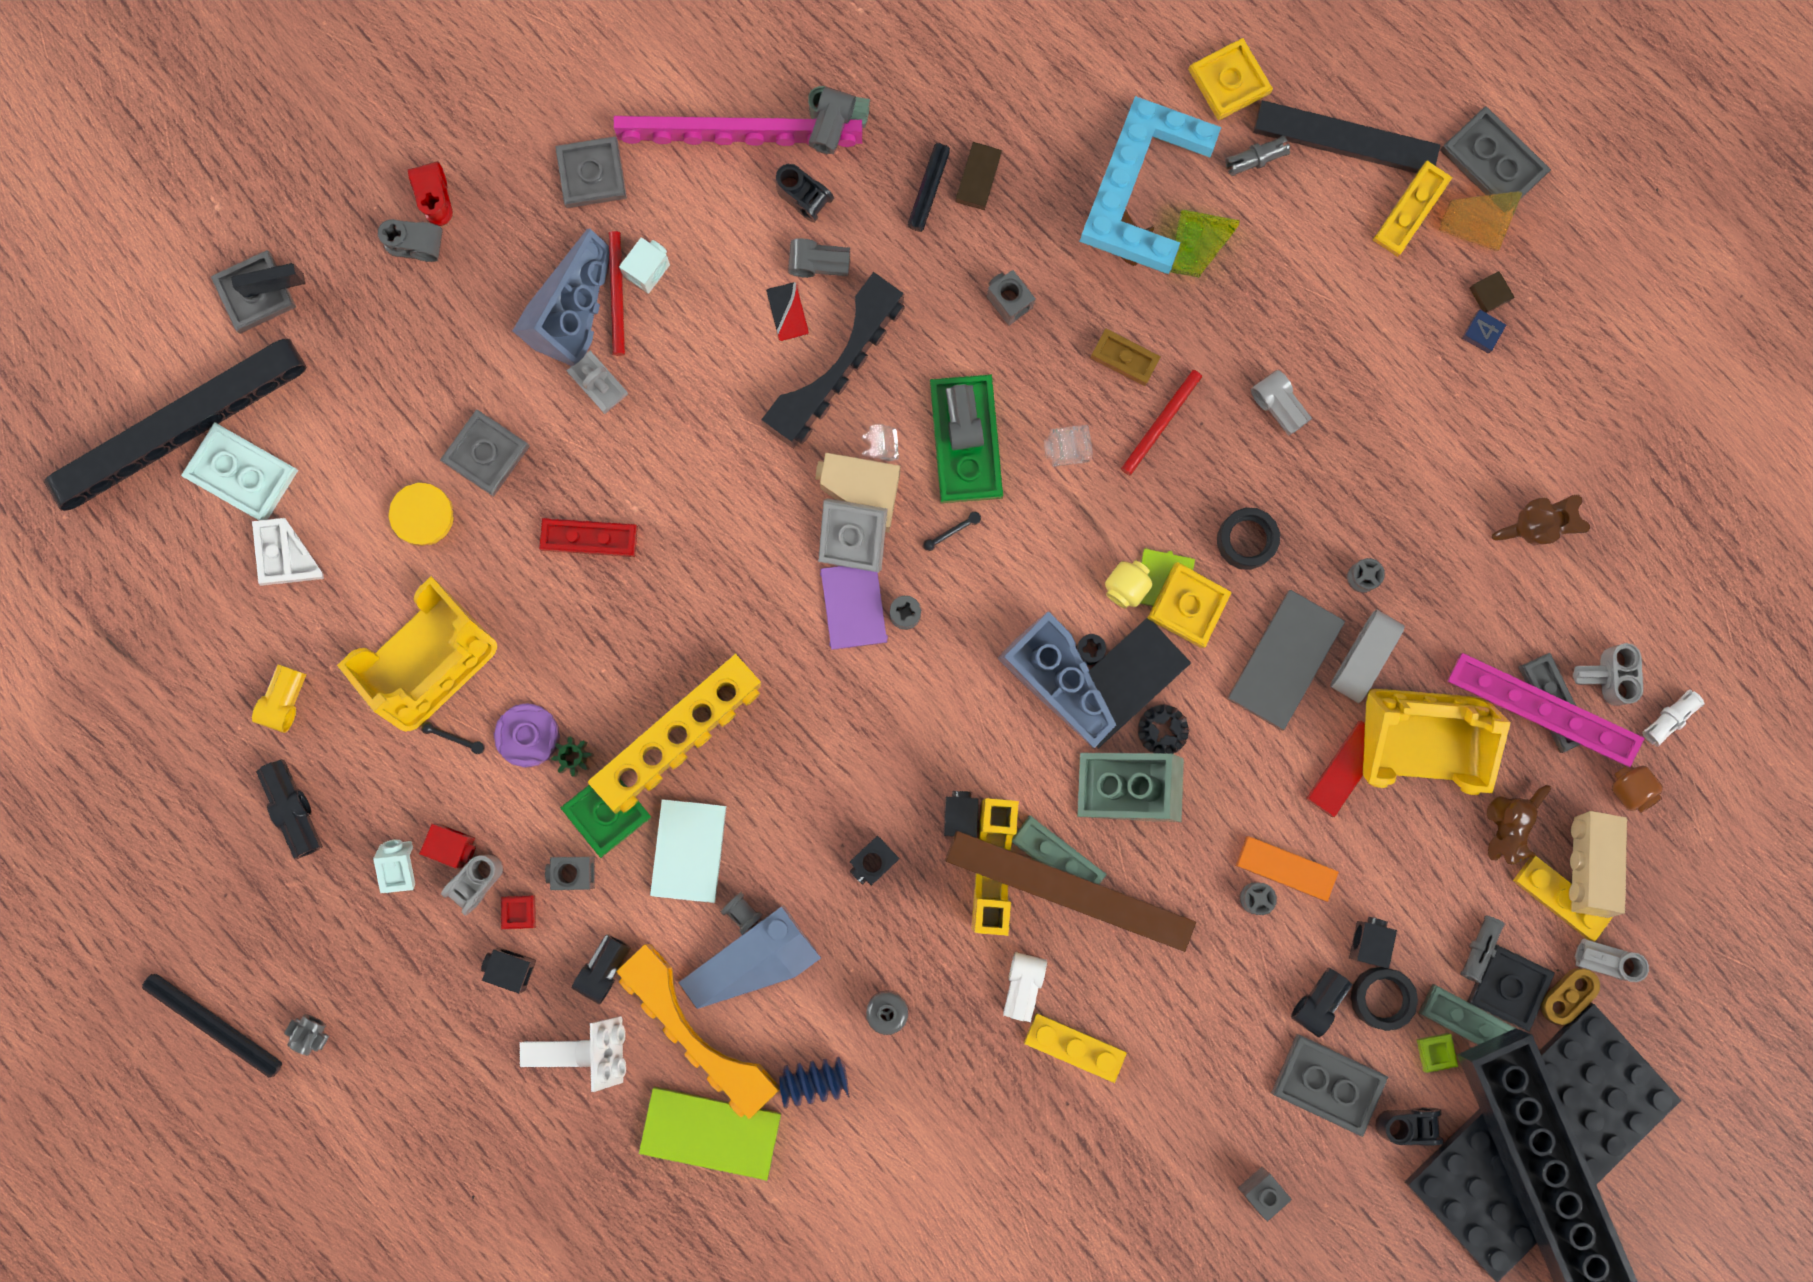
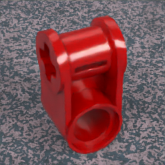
M436 161L408 169V177L414 191L418 209L425 215L429 223L438 226L447 224L453 216V209L447 190L446 176L440 162Z

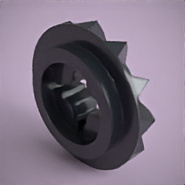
M1165 704L1148 709L1142 715L1138 724L1139 739L1143 746L1152 753L1174 754L1186 744L1190 731L1187 717L1178 708ZM1170 718L1169 730L1172 731L1175 737L1165 735L1157 742L1159 730L1152 722L1162 725Z

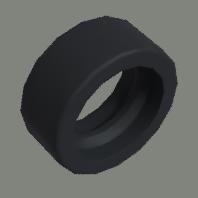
M1245 507L1234 511L1221 524L1217 533V546L1221 556L1228 564L1238 569L1252 570L1264 565L1276 554L1280 545V530L1276 521L1269 513L1258 508ZM1254 521L1264 529L1267 541L1264 550L1259 555L1245 557L1233 549L1230 542V533L1237 523Z
M1384 967L1370 968L1359 975L1351 991L1353 1010L1360 1020L1373 1028L1384 1031L1400 1029L1408 1024L1416 1013L1418 1005L1416 988L1410 978L1400 971ZM1377 980H1391L1402 991V1006L1398 1013L1392 1017H1377L1370 1012L1366 1005L1365 996L1367 989Z

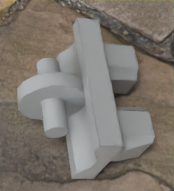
M591 350L578 363L566 370L604 414L628 395L624 387Z

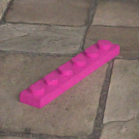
M1464 653L1460 654L1447 682L1627 767H1631L1645 739Z

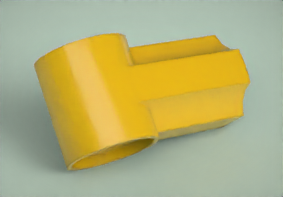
M277 665L266 695L262 696L254 707L252 721L281 733H286L294 722L296 716V707L294 705L307 674Z

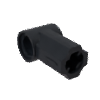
M606 934L589 964L586 963L571 988L600 1005L615 981L613 978L617 973L616 971L620 968L631 947L621 940Z
M1327 968L1310 994L1303 996L1292 1011L1291 1018L1316 1037L1323 1036L1335 1019V1010L1353 984L1338 972Z

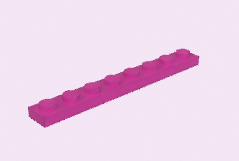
M614 116L613 128L618 140L629 144H636L643 140L653 141L657 144L684 141L687 144L697 145L702 143V141H710L719 145L745 142L748 145L758 146L764 142H776L781 146H791L794 143H807L809 145V139L817 119ZM850 119L848 124L845 123L838 145L852 147L856 144H862V120Z

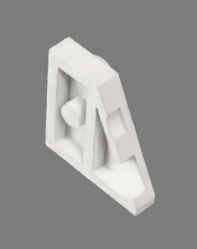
M286 518L252 521L258 583L260 586L324 579V574Z

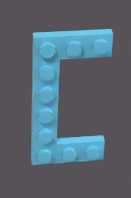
M1135 96L1079 242L1169 274L1180 242L1122 222L1121 219L1152 137L1211 157L1221 127Z

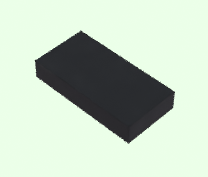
M293 263L231 277L233 288L244 298L306 284L304 273Z

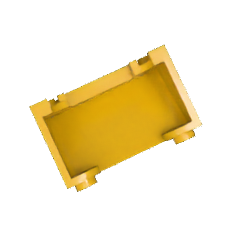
M432 576L419 586L415 592L414 602L420 611L376 653L367 648L355 649L337 665L376 714L405 732L415 730L421 726L481 669L497 650V643L490 634Z
M1370 689L1366 700L1363 776L1370 785L1378 788H1386L1388 785L1394 784L1397 776L1453 780L1462 792L1469 795H1479L1480 792L1493 793L1511 722L1492 703L1478 697Z

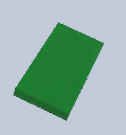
M992 374L930 379L940 503L1003 499ZM956 385H973L977 418H980L982 424L984 446L952 450L948 428L950 417L946 389Z

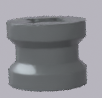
M1372 558L1360 560L1352 565L1347 573V581L1350 587L1360 593H1367L1379 587L1385 577V570L1382 564Z
M904 595L896 598L891 604L890 619L895 627L909 630L914 628L920 621L921 607L915 598Z
M1253 882L1247 884L1242 889L1240 903L1246 912L1255 915H1266L1275 908L1277 896L1271 886L1265 883Z

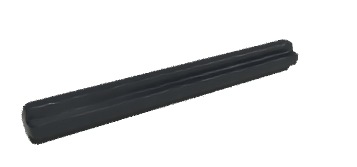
M158 974L149 975L143 982L142 989L268 1078L274 1077L281 1069L282 1062Z

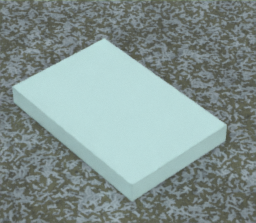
M214 422L181 476L260 521L268 520L298 470Z
M662 799L650 896L716 903L727 806Z

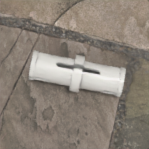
M1687 690L1671 707H1665L1661 711V716L1642 732L1643 736L1649 743L1659 747L1676 729H1682L1686 725V720L1705 704L1704 700L1695 691Z

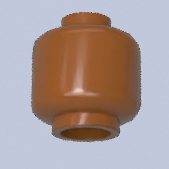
M1632 765L1631 767L1625 766L1614 774L1618 780L1613 783L1612 791L1628 811L1638 810L1642 813L1662 800L1660 794L1663 791V786L1647 766L1642 765L1633 768Z

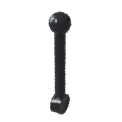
M978 512L970 513L967 520L933 540H925L923 543L924 549L932 551L936 544L970 524L977 525L980 523L981 515Z
M424 722L421 725V731L424 734L433 733L471 748L474 754H482L485 750V745L482 742L477 741L473 743L435 728L431 722Z

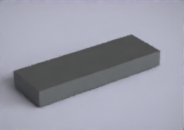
M1551 653L1518 666L1526 683L1576 706ZM1550 731L1560 753L1580 745Z

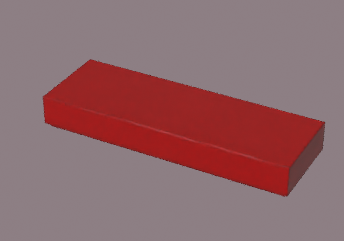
M542 518L539 549L550 552L635 557L638 526L636 524Z
M1363 721L1357 722L1306 797V800L1330 817L1337 815L1363 776L1365 723Z

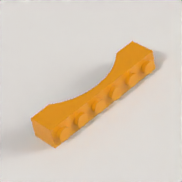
M652 944L642 946L616 971L621 977L619 980L620 985L630 995L636 993L643 1001L640 1006L644 1012L652 1019L657 1017L665 1025L662 1030L673 1043L676 1044L679 1041L687 1050L684 1055L689 1062L696 1068L701 1065L709 1074L706 1078L709 1084L717 1092L720 1093L723 1090L731 1099L729 1105L740 1117L746 1115L750 1119L780 1091L779 1084L760 1064L744 1062L726 1056L711 1047L695 1032L686 1020L678 1003L673 982V968Z

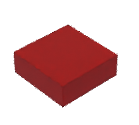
M535 895L501 897V929L536 928Z

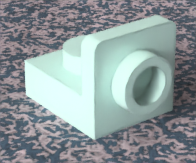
M395 839L379 846L373 860L380 893L414 889L415 879L410 859L413 849L412 841L402 842Z

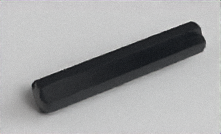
M936 143L933 147L908 220V227L918 232L924 230L950 154V147L947 145Z

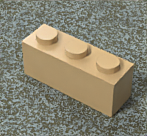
M1594 811L1574 817L1571 826V835L1574 838L1573 853L1570 858V866L1573 869L1572 885L1569 890V898L1572 901L1571 911L1605 918L1625 914L1627 818Z

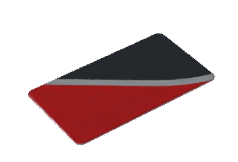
M793 282L767 289L779 341L808 335L809 330L797 284Z

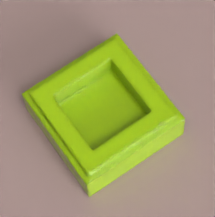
M1445 1033L1416 1039L1424 1072L1429 1073L1458 1067L1451 1034Z

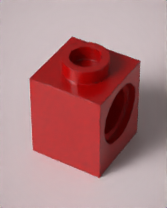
M431 824L419 854L454 868H463L464 864H467L474 856L476 846L473 845L475 837L441 824Z

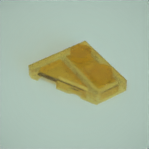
M1517 191L1451 200L1438 231L1494 251H1499L1522 192Z

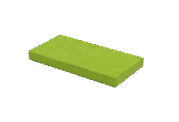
M653 1087L639 1154L767 1181L781 1113L760 1109L753 1117L748 1119L746 1115L743 1117L737 1115L727 1101Z

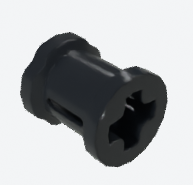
M1096 634L1083 636L1076 646L1086 665L1096 664L1106 653L1104 640ZM1088 642H1090L1091 647H1097L1098 649L1093 654V657L1089 653L1083 652Z

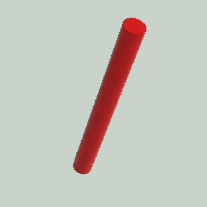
M611 231L608 233L612 353L615 356L625 355L623 279L619 268L622 263L621 232Z
M1192 370L1121 467L1125 474L1132 475L1203 376L1198 371Z

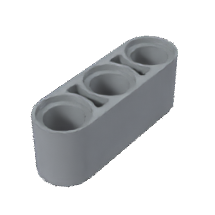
M1376 609L1366 621L1335 674L1330 687L1359 704L1372 687L1401 637L1405 625Z

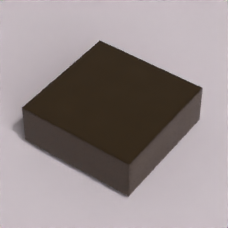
M1500 271L1473 284L1469 288L1480 308L1485 313L1515 298Z

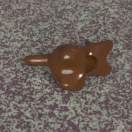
M1571 495L1554 504H1551L1548 498L1532 500L1519 512L1516 524L1496 531L1492 534V539L1498 541L1522 537L1527 543L1532 545H1544L1554 543L1560 538V535L1586 533L1590 529V524L1579 515L1582 497Z
M1550 785L1539 788L1530 800L1522 798L1507 799L1499 796L1487 807V817L1498 825L1497 833L1488 847L1490 860L1497 861L1503 855L1507 864L1514 865L1526 858H1534L1536 856L1534 852L1529 850L1527 840L1536 823L1537 809L1551 791Z

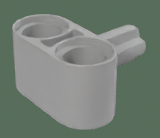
M1629 643L1609 647L1603 651L1599 666L1574 667L1573 679L1578 685L1601 684L1603 698L1610 705L1620 706L1635 703L1643 695L1641 653L1636 646ZM1618 652L1625 658L1624 666L1617 662ZM1620 683L1626 688L1625 698L1619 694L1618 687Z

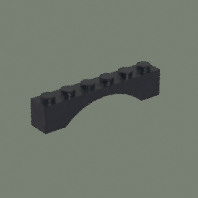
M873 272L855 296L856 312L853 330L848 344L839 359L824 375L813 383L796 391L780 395L761 419L763 427L793 449L798 442L803 444L813 430L810 426L816 418L821 420L831 407L829 401L835 393L840 395L845 390L850 381L847 377L855 368L858 371L868 358L866 352L872 344L877 346L882 341L887 332L884 328L890 320L895 322L905 309L903 305L904 293Z

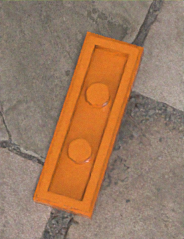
M1246 836L1235 865L1325 902H1328L1339 873L1336 870L1250 836Z

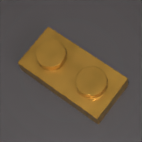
M1105 328L1090 358L1146 386L1161 356Z

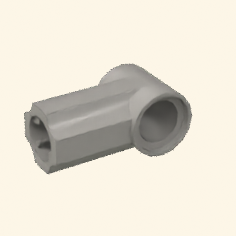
M1274 371L1251 388V394L1256 403L1263 410L1270 411L1288 436L1295 433L1312 419L1294 396L1291 382L1281 371Z
M1582 939L1577 947L1575 954V966L1629 982L1642 981L1649 973L1647 960L1638 953L1627 952L1586 939ZM1628 958L1634 964L1633 972L1630 975H1627L1623 969V964Z

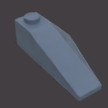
M586 229L528 303L512 330L535 351L570 366L575 365L585 356L592 343L594 331H591L594 314H598L600 307L597 299L600 286L605 283L609 264V246L594 231Z
M783 905L678 983L694 1006L699 1009L795 978L821 959V956Z

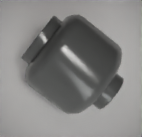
M891 990L881 991L869 1000L866 1008V1019L869 1026L875 1032L882 1035H892L899 1032L906 1025L908 1006L905 999L899 993ZM885 1008H890L887 1012L883 1011ZM893 1011L894 1015L890 1019L889 1014ZM881 1014L886 1015L887 1020L883 1019Z

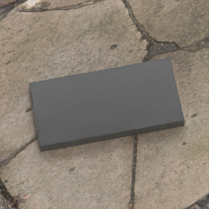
M1288 590L1227 699L1281 731L1285 730L1345 621L1296 592Z

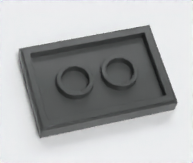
M1487 106L1477 113L1440 149L1505 214L1551 171Z
M1296 1034L1271 1094L1363 1137L1388 1076Z

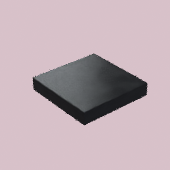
M1496 944L1494 948L1497 951L1495 957H1490L1481 983L1475 982L1467 1002L1530 1032L1555 972Z

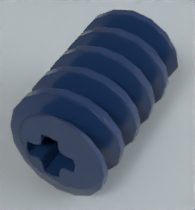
M839 1056L836 1057L834 1067L830 1066L827 1059H823L821 1069L817 1068L814 1061H810L809 1070L806 1072L801 1063H797L794 1074H792L788 1065H784L783 1075L779 1077L784 1109L788 1108L790 1098H792L796 1107L801 1105L803 1096H805L809 1104L814 1103L816 1094H818L822 1102H826L829 1091H831L835 1100L840 1099L842 1089H844L847 1097L850 1098L846 1068Z

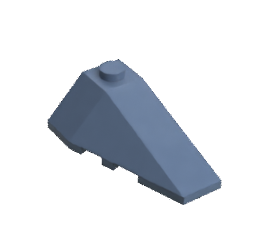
M1048 611L1020 634L997 659L1092 748H1095L1116 726V723L1100 691L1097 690L1089 674V669L1075 646L1076 643L1071 633Z

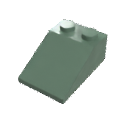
M1080 753L1077 817L1182 822L1184 758L1174 754Z

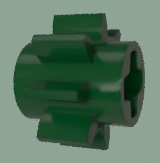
M570 736L567 740L568 744L564 746L558 743L555 744L559 752L558 756L551 757V760L559 761L561 764L558 769L559 773H564L569 768L571 776L577 777V769L582 768L589 771L590 768L586 764L587 758L593 757L594 754L584 750L588 742L583 740L578 745H575L574 738ZM572 750L579 753V758L574 759V765L572 762L566 761V756L570 755Z

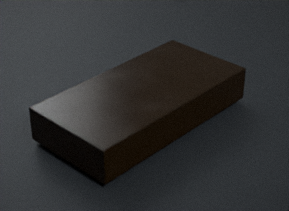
M976 142L972 143L956 196V203L985 211L1002 155L1001 149Z

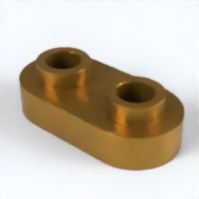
M1575 968L1570 970L1545 995L1541 1004L1543 1016L1555 1024L1565 1025L1572 1022L1598 995L1600 981L1597 975L1588 969ZM1578 979H1581L1583 982V987L1580 990H1577L1575 987V982ZM1558 1001L1561 1009L1555 1013L1553 1004Z

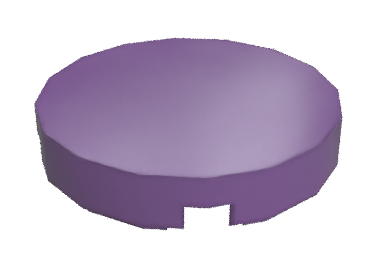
M529 703L515 705L508 709L497 721L494 731L495 746L502 757L513 765L525 768L539 766L549 760L556 751L557 747L555 744L559 742L560 738L558 724L553 715L543 707Z

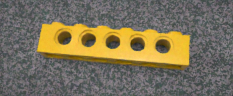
M734 654L588 781L589 785L615 814L620 810L623 813L627 812L638 802L636 796L646 788L648 791H651L663 780L661 774L669 767L673 770L676 769L688 758L685 753L694 745L697 748L704 745L712 737L709 732L718 724L721 727L728 724L736 716L734 712L736 708L742 703L746 706L751 704L761 694L758 691L761 687V681ZM724 686L733 688L736 692L735 697L730 701H722L717 696L720 688ZM700 707L708 708L712 713L710 719L702 723L697 722L693 718V713L696 709ZM681 728L687 732L684 742L674 744L669 740V734L673 729ZM656 749L662 753V760L657 765L645 763L644 757L649 750ZM625 771L637 773V782L631 787H624L620 784V776Z

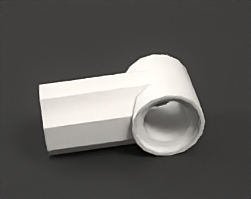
M1015 952L1009 973V981L1011 982L1003 1016L1031 1022L1038 988L1042 987L1045 977L1046 959Z

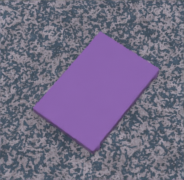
M845 566L821 569L820 576L823 583L830 635L829 646L831 650L887 643L888 635L885 631L878 572Z

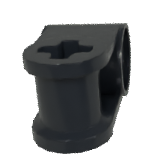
M788 163L782 165L776 172V189L779 196L792 205L804 218L813 223L818 219L817 214L826 203H831L834 200V196L828 188L814 180L795 164ZM786 178H794L798 182L793 187H786L782 184Z
M1421 1107L1412 1108L1411 1110H1387L1379 1114L1376 1119L1375 1126L1378 1134L1396 1145L1434 1146L1443 1144V1138L1439 1134L1438 1118L1442 1115L1441 1109ZM1395 1120H1399L1400 1130L1395 1135H1391V1124Z

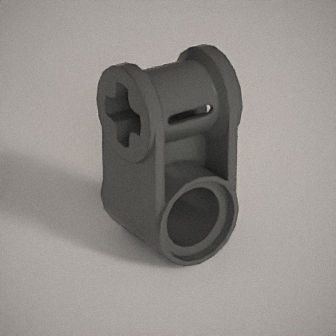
M395 219L386 220L379 226L378 237L391 256L412 258L425 262L438 261L443 229L440 226L427 222L416 223Z

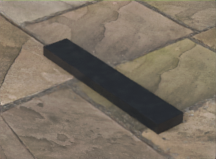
M1264 100L1260 103L1253 133L1276 139L1285 136L1288 142L1413 173H1418L1426 161L1436 166L1441 145Z

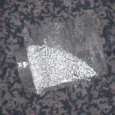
M1088 425L1050 430L1048 439L1044 440L1046 459L1051 458L1052 467L1090 462L1093 452Z

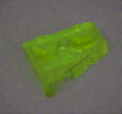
M1181 209L1175 235V241L1180 242L1170 272L1199 278L1236 231L1240 220Z

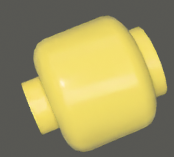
M1134 560L1133 563L1120 562L1105 582V587L1108 591L1106 596L1124 609L1128 606L1137 607L1152 588L1153 584L1148 576L1150 570L1137 560Z

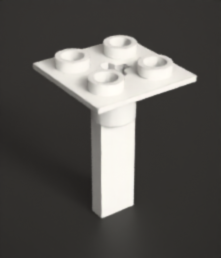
M622 1016L590 1023V1040L520 1042V1067H591V1092L621 1084L626 1073V1062L623 1058L625 1028L622 1025Z

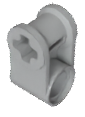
M491 854L473 857L459 874L445 886L441 895L444 898H451L462 908L461 913L465 916L477 907L487 891L500 878L503 871L502 862L498 857ZM482 861H486L491 868L487 878L482 877L478 870L479 864Z

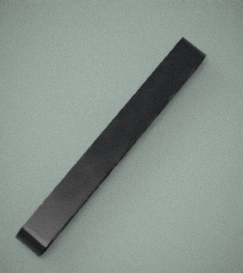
M291 339L278 340L46 477L44 483L61 511L77 508L209 430L214 422L217 424L221 423L304 373L307 366Z

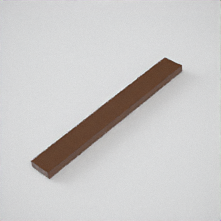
M957 830L945 858V861L1183 952H1186L1196 925V921Z

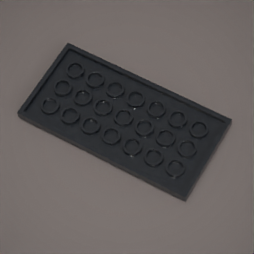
M1590 1003L1572 1022L1561 1028L1539 1050L1596 1185L1682 1101L1593 1003ZM1479 1108L1404 1183L1495 1282H1499L1537 1242Z

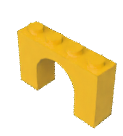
M989 798L981 800L978 839L1011 851L1013 835H1016L1019 801ZM976 873L972 931L974 933L1008 936L1011 902L1008 900V885Z

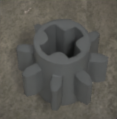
M304 1014L301 1020L298 1018L292 1019L284 1032L285 1035L290 1037L287 1046L293 1051L309 1056L312 1050L316 1052L322 1050L329 1038V1035L323 1033L326 1024L322 1020L308 1014Z

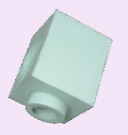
M641 237L619 268L623 277L649 294L668 269L670 263L666 255L667 251L662 245L654 240L649 243Z

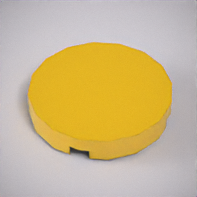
M415 483L400 490L390 504L388 515L391 528L397 536L416 546L432 545L439 542L448 534L454 519L452 502L447 495L439 488L426 483Z

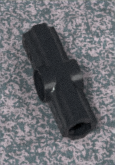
M280 759L260 767L256 773L269 800L267 804L269 816L275 826L282 830L293 858L299 859L318 851L323 846L309 816L312 813L310 804L304 793L297 789L285 760Z

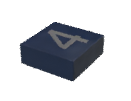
M1478 310L1462 339L1489 354L1504 331L1506 324L1484 311Z

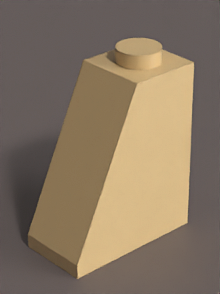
M825 453L824 462L818 461L815 480H820L821 490L836 500L887 508L885 532L890 533L900 477V466Z

